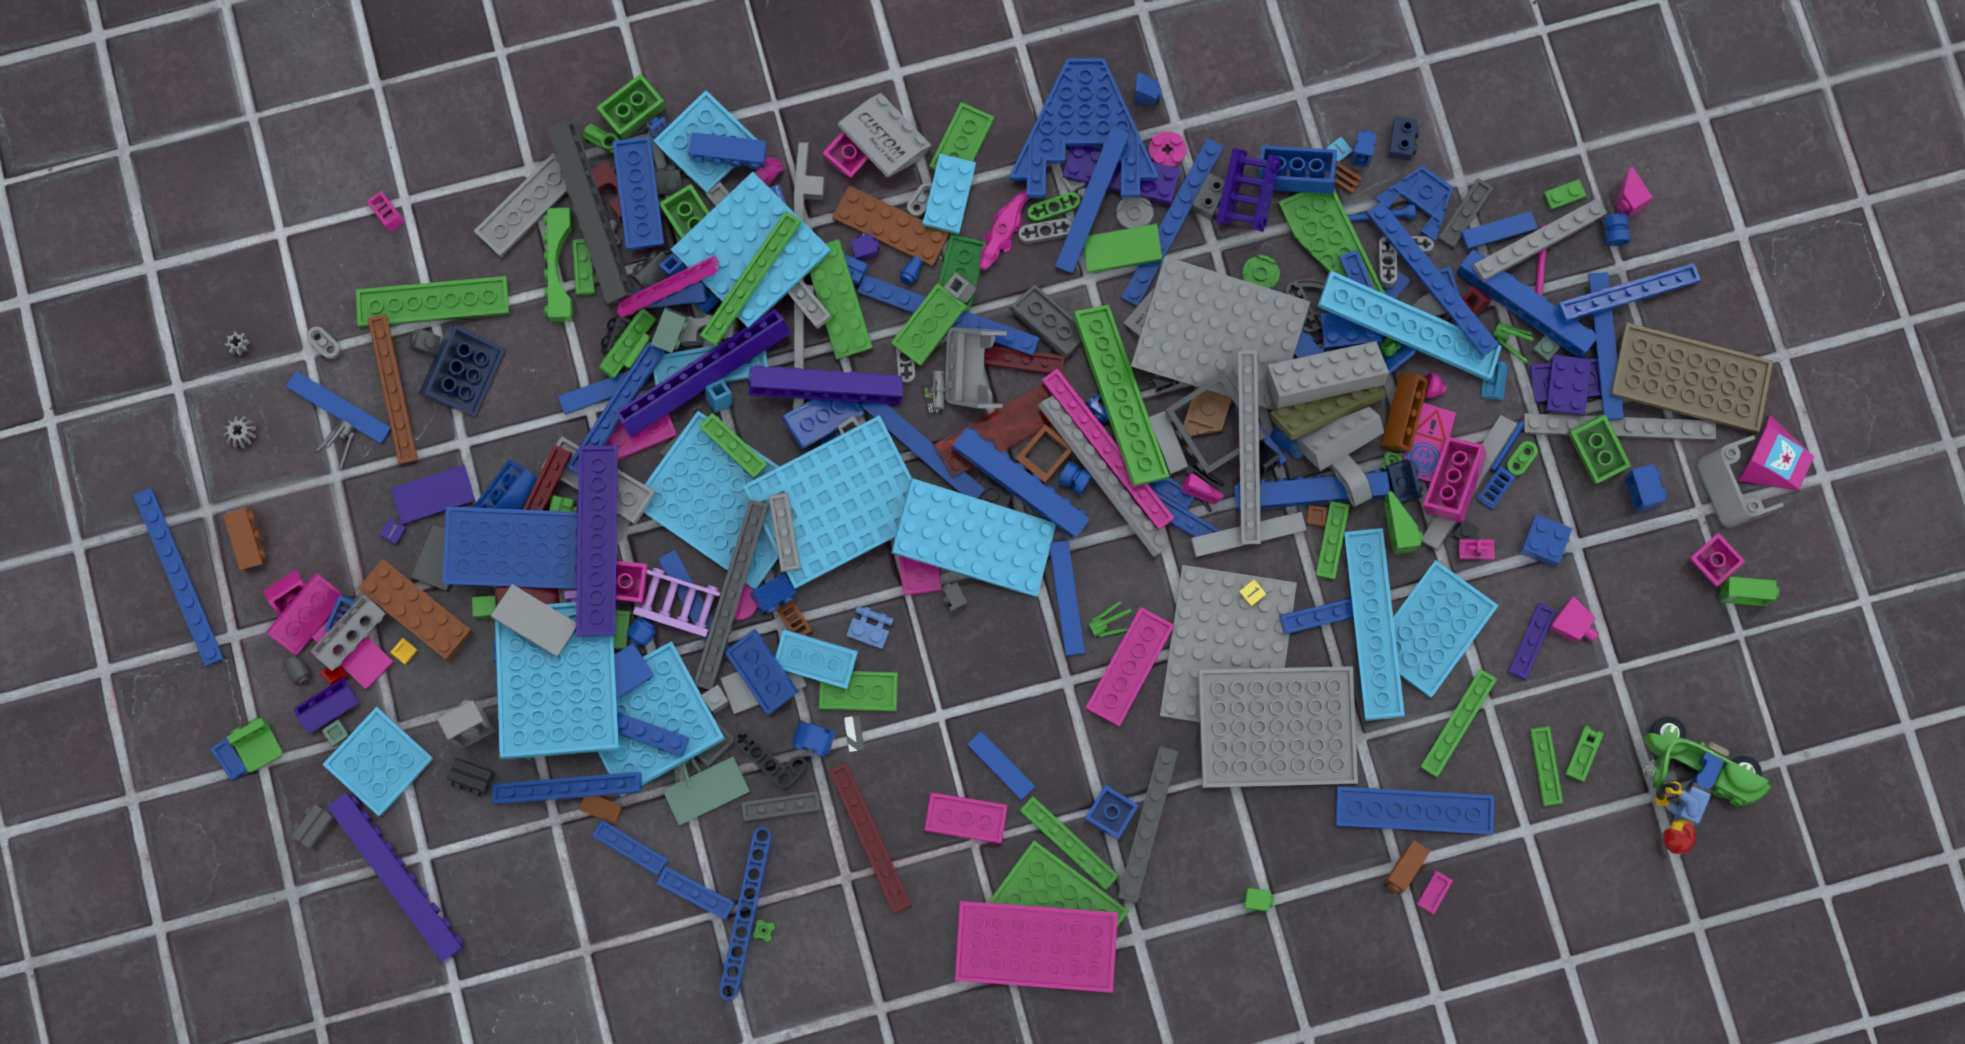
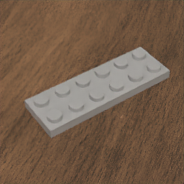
M552 153L474 230V233L500 257L507 253L547 213V208H552L567 194V185L561 175V168L555 158V154Z
M561 437L556 444L572 452L571 459L579 448L578 445L564 437ZM566 468L560 481L578 491V475ZM618 470L617 514L636 525L656 495V492Z

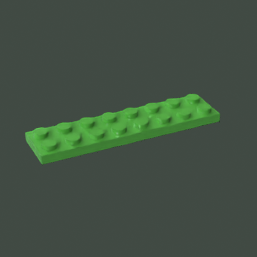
M507 276L356 289L357 325L359 328L369 327L367 318L387 314L389 325L510 314Z

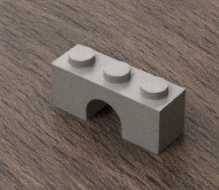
M703 315L702 318L686 317L685 321H688L685 332L680 331L678 337L681 339L680 344L684 347L703 345V338L700 334L713 315ZM737 318L719 343H723L738 333Z

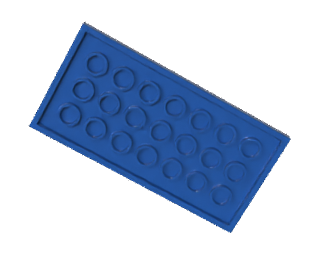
M446 506L442 584L510 587L513 584L516 587L577 590L578 512Z

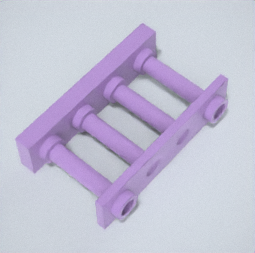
M653 568V571L647 570V574L653 575L644 605H641V608L635 606L633 614L708 637L710 630L706 629L707 625L705 624L714 596L720 597L721 595L718 592L719 588L710 585L704 588L664 575L663 570ZM660 578L671 581L662 611L660 610L658 614L652 612L653 608L651 605ZM678 584L688 586L689 590L680 616L677 619L671 618V613L669 612ZM696 590L707 592L699 621L695 625L688 623L689 619L687 618Z

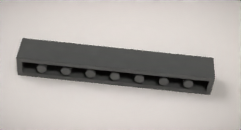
M1161 746L1158 748L1118 894V900L1137 904L1178 755L1176 750Z

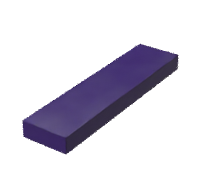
M1542 603L1537 604L1507 673L1523 680L1527 679L1557 610Z

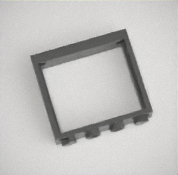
M1223 372L1167 408L1166 411L1168 413L1165 414L1171 424L1175 423L1178 429L1175 431L1179 438L1186 440L1188 444L1186 448L1190 455H1195L1198 459L1196 464L1201 472L1205 471L1207 474L1240 454L1239 447L1209 466L1178 418L1175 410L1220 381L1239 409L1238 391L1226 372ZM1259 426V441H1260V440H1262L1263 438H1265L1266 435L1264 434L1263 430H1262L1261 427Z

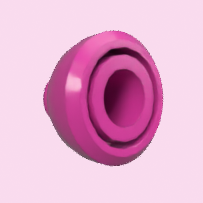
M1434 372L1427 374L1425 379L1429 380L1425 398L1443 395L1446 391V384H1443L1440 376Z

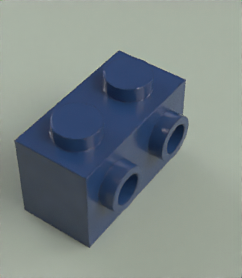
M1395 116L1388 158L1410 161L1412 155H1416L1417 144H1414L1415 137L1418 138L1420 126H1417V119Z

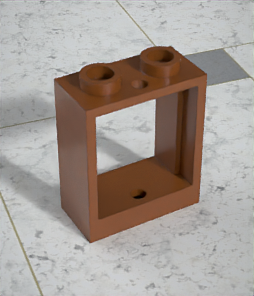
M1047 425L1040 429L1015 458V463L1022 464L1026 468L1025 471L1030 475H1037L1045 486L1074 453L1065 440L1058 435V431L1054 427H1048ZM1045 434L1066 450L1047 473H1044L1026 458V455Z
M1414 840L1410 842L1384 881V884L1387 885L1386 889L1393 894H1401L1406 891L1430 853V850Z

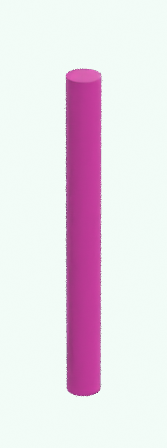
M1546 249L1538 253L1535 293L1543 296Z

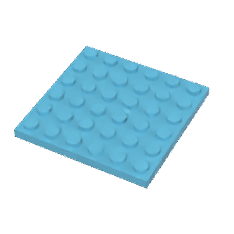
M752 172L689 231L671 251L688 268L715 255L719 260L718 271L713 276H707L701 279V281L723 302L784 212L787 211L796 218H800ZM803 221L737 316L746 327L749 328L758 319L763 317L831 252V249Z
M672 641L643 657L654 676L617 700V712L688 737L690 740L683 756L671 754L619 735V750L598 751L609 774L641 772L642 786L725 740Z

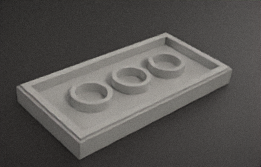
M513 584L491 614L492 619L555 657L559 656L576 630V622Z
M785 671L797 690L807 687L803 676ZM738 672L720 678L734 715L760 705Z

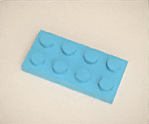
M939 154L922 226L959 235L976 162Z
M784 629L775 658L784 671L847 689L858 651Z

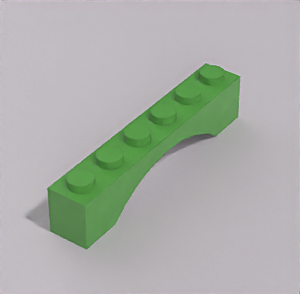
M570 207L547 208V215H544V224L547 226V233H544V241L547 244V251H544L545 262H548V269L544 270L545 280H548V287H545V298H548V305H545V316H548L550 322H573V302L563 290L558 273V261L562 246L573 231L572 211Z

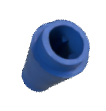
M913 256L901 270L899 279L907 285H913L917 281L923 261Z

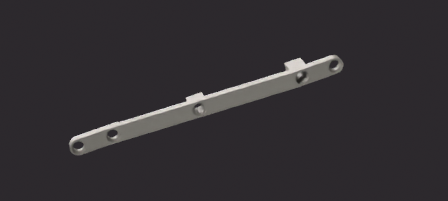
M799 142L794 188V213L804 223L805 199L823 201L825 188L824 177L807 176L809 142ZM806 285L815 295L814 285ZM794 302V368L804 369V313ZM794 398L793 410L805 404V399Z

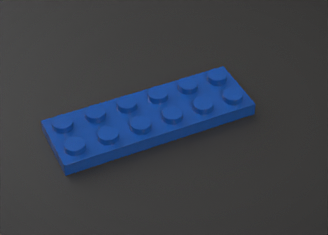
M650 136L612 141L626 250L664 246Z

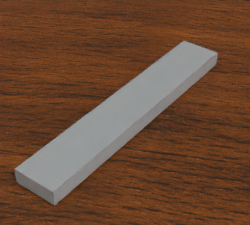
M1302 512L1260 521L1261 542L1306 531ZM1241 526L1191 538L1195 557L1249 545L1241 544Z

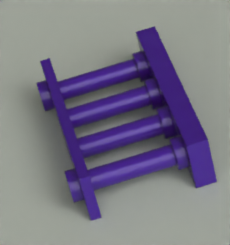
M1233 148L1216 222L1230 226L1233 220L1253 224V230L1264 232L1268 222L1267 215L1277 172L1281 166V158L1274 155H1269L1268 161L1247 157V151ZM1245 165L1266 168L1264 178L1243 176ZM1240 184L1260 186L1259 198L1239 194ZM1237 201L1257 205L1255 216L1235 213Z

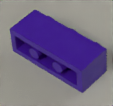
M342 678L293 709L299 722L310 734L313 731L319 730L329 721L335 720L347 710L353 709L359 704V701L345 678Z

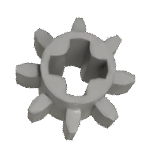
M234 331V335L227 336L228 343L225 346L230 348L229 352L231 354L237 352L241 356L242 352H248L247 345L250 344V341L245 339L246 335L244 333L238 335Z

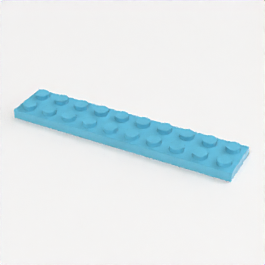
M1333 271L1328 273L1317 305L1318 307L1484 380L1489 381L1492 379L1501 345H1498L1497 348L1482 357L1458 326Z
M1383 528L1344 532L1365 721L1405 717Z

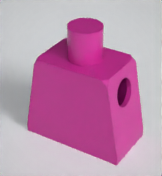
M1574 596L1567 602L1549 627L1550 630L1574 642L1580 641L1583 636L1593 642L1599 634L1598 631L1591 627L1595 617Z

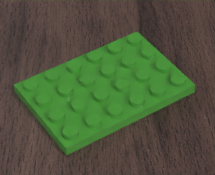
M1036 841L1032 842L988 902L1118 912L1117 927L1129 912L1128 909Z

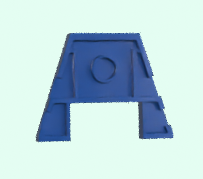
M1421 166L1397 184L1389 187L1382 194L1377 195L1375 201L1377 203L1383 202L1389 209L1400 195L1411 204H1414L1418 209L1431 217L1420 233L1435 242L1453 187L1426 167Z

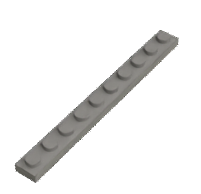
M719 182L705 194L717 206L730 193ZM802 280L788 292V295L817 329L832 318L830 313Z
M1257 350L1238 351L1241 544H1261Z
M1051 396L1042 401L1038 407L1150 553L1155 557L1166 550L1169 545L1142 512L1056 398Z
M1524 414L1523 434L1568 435L1567 431L1596 416ZM1624 417L1623 420L1609 421L1616 436L1621 438L1716 440V423L1706 420Z

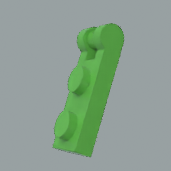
M1587 725L1583 727L1565 775L1581 782L1585 781L1603 737V732L1599 730L1596 732ZM1587 737L1593 738V743L1586 741Z

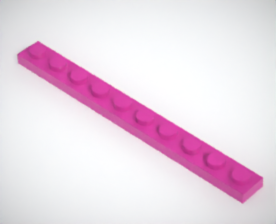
M1056 369L1043 378V384L1071 417L1079 430L1158 531L1174 520L1172 514L1148 484L1132 486L1118 445L1060 371Z

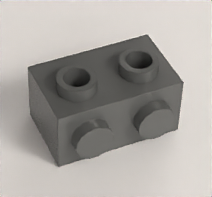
M1209 173L1192 204L1191 211L1209 220H1212L1214 215L1217 216L1225 180Z

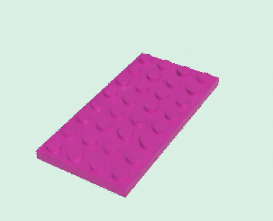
M960 901L955 981L1113 993L1118 912Z

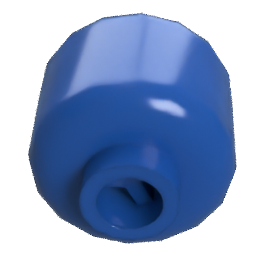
M642 617V619L636 618L627 630V634L630 637L629 641L637 647L639 645H648L656 633L655 624L645 617Z

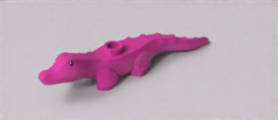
M1027 189L1013 197L1007 205L993 216L995 223L983 238L984 242L988 244L981 251L979 264L981 269L987 270L997 260L1000 249L1004 253L1011 250V238L1014 232H1018L1022 227L1021 209L1025 202L1030 199L1027 198Z

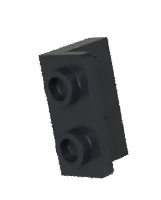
M619 315L610 318L607 324V335L602 338L600 344L602 346L601 352H609L631 320L625 317L621 318Z

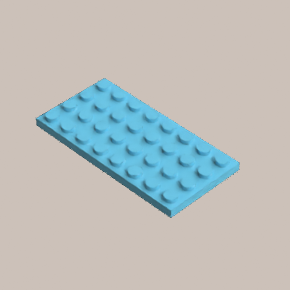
M912 478L891 553L1037 597L1056 525L1054 522Z

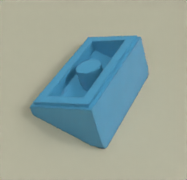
M1497 361L1491 380L1483 379L1481 398L1497 401L1504 400L1508 364L1504 361Z

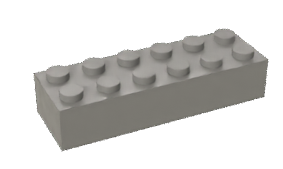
M1374 341L1267 365L1265 379L1278 409L1385 385L1389 371L1378 344Z

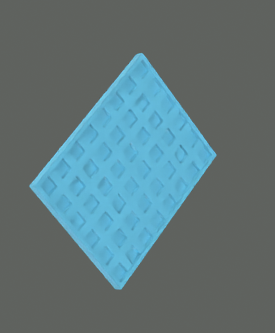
M879 415L743 485V488L749 499L769 505L763 527L777 555L778 550L769 496L788 493L801 569L787 571V574L796 589L895 538L912 477Z

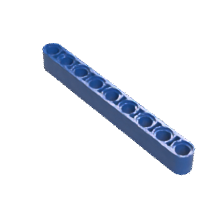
M758 827L754 831L719 989L720 996L727 1001L735 1000L740 990L772 843V833L766 827ZM762 831L768 833V838L765 841L758 840V834ZM761 850L764 853V857L757 861L754 859V853ZM752 870L759 871L760 876L758 879H750L749 874ZM747 890H755V897L753 899L745 897ZM745 908L751 910V916L747 919L741 917V912ZM739 928H746L747 935L744 938L737 937ZM736 947H741L743 950V954L739 958L733 956V950ZM731 967L738 968L739 971L736 977L729 976L728 971ZM728 986L734 988V994L731 997H726L724 994V990Z

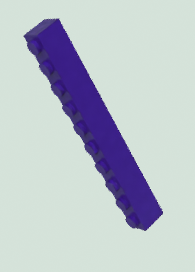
M774 309L758 319L749 328H744L616 411L615 414L632 437L705 390L706 386L719 381L790 335L791 332L784 319Z
M344 793L328 805L327 808L440 960L447 963L465 949L462 945L464 943L463 939L458 933L454 935L450 929L452 925L446 917L442 919L439 914L441 911L435 902L431 903L427 898L429 896L428 892L423 887L419 888L416 884L418 880L411 871L407 872L404 868L406 865L404 860L400 856L396 857L392 852L394 850L392 844L388 840L386 842L381 837L383 832L377 825L373 826L369 821L372 819L365 809L363 811L358 806L360 802L356 796Z

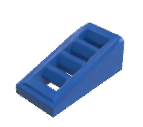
M1500 466L1479 494L1477 500L1492 510L1516 477ZM1498 475H1501L1503 478L1508 480V482L1501 479ZM1494 480L1504 486V488L1502 489L1493 483ZM1489 487L1497 491L1499 495H1496L1491 490H1489ZM1484 494H1488L1495 500L1492 502Z
M343 594L339 595L324 631L329 632L332 624L338 622L335 619L336 616L339 618L344 616V614L339 612L340 609L345 612L350 609L343 605L344 602L352 607L357 600Z

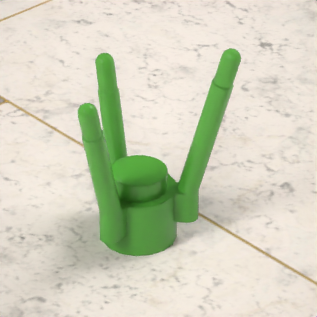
M1499 323L1493 334L1497 338L1496 341L1527 364L1528 360L1508 345L1504 339L1508 341L1512 334L1533 341L1532 337L1527 336L1531 335L1532 332Z
M1119 601L1099 616L1093 618L1089 625L1094 636L1099 635L1100 638L1108 635L1127 632L1128 628L1105 632L1108 629L1106 624L1125 616L1132 610L1128 609L1104 620L1106 615L1122 604Z

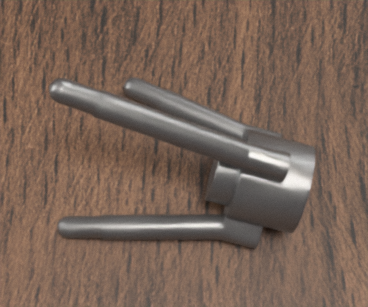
M341 420L316 449V452H319L325 445L326 448H329L337 437L343 440L347 437L339 470L343 468L351 440L355 435L352 432L354 427Z

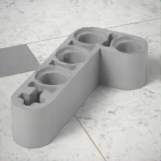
M1349 455L1328 466L1345 487L1347 496L1354 507L1372 499L1365 474Z

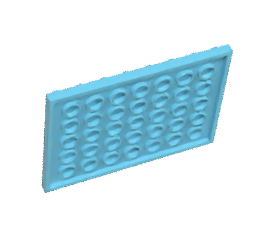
M697 411L645 483L647 487L656 492V495L644 513L728 571L750 500L743 485L771 472L779 466L750 447L768 464L754 479L699 427L708 417ZM762 527L746 580V584L754 590L759 588L779 560L764 527Z
M577 602L546 604L576 622ZM495 620L500 759L619 750L614 636L577 637L575 630L559 656L555 657Z

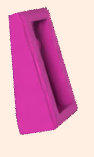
M382 191L367 201L389 232H393L405 222ZM384 200L380 205H378L377 207H375L376 204H378L380 201Z
M1193 473L1184 478L1181 489L1183 493L1214 505L1223 499L1224 495Z

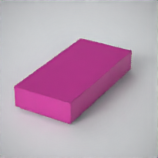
M1435 871L1416 905L1434 915L1453 880Z

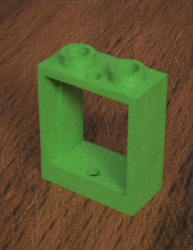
M1728 577L1720 584V603L1768 606L1778 598L1779 587L1776 586L1777 581Z

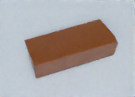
M600 796L584 797L580 807L581 811L616 825L623 809L621 805Z

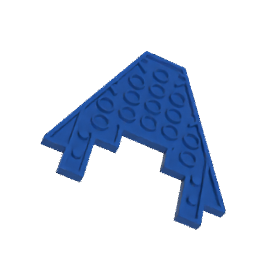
M1067 58L1010 173V181H1027V198H1046L1047 164L1065 163L1066 146L1104 147L1111 127L1130 133L1118 162L1121 163V198H1140V180H1158L1155 167L1104 58Z

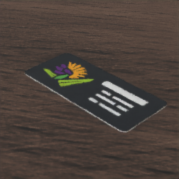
M933 383L921 386L927 418L942 415L941 410L932 409L933 394L931 393Z

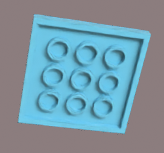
M704 91L653 143L705 193H708L735 167L726 163L714 165L708 161L696 163L691 160L688 154L691 132L757 139L710 93Z
M376 707L323 765L372 811L381 817L434 758Z

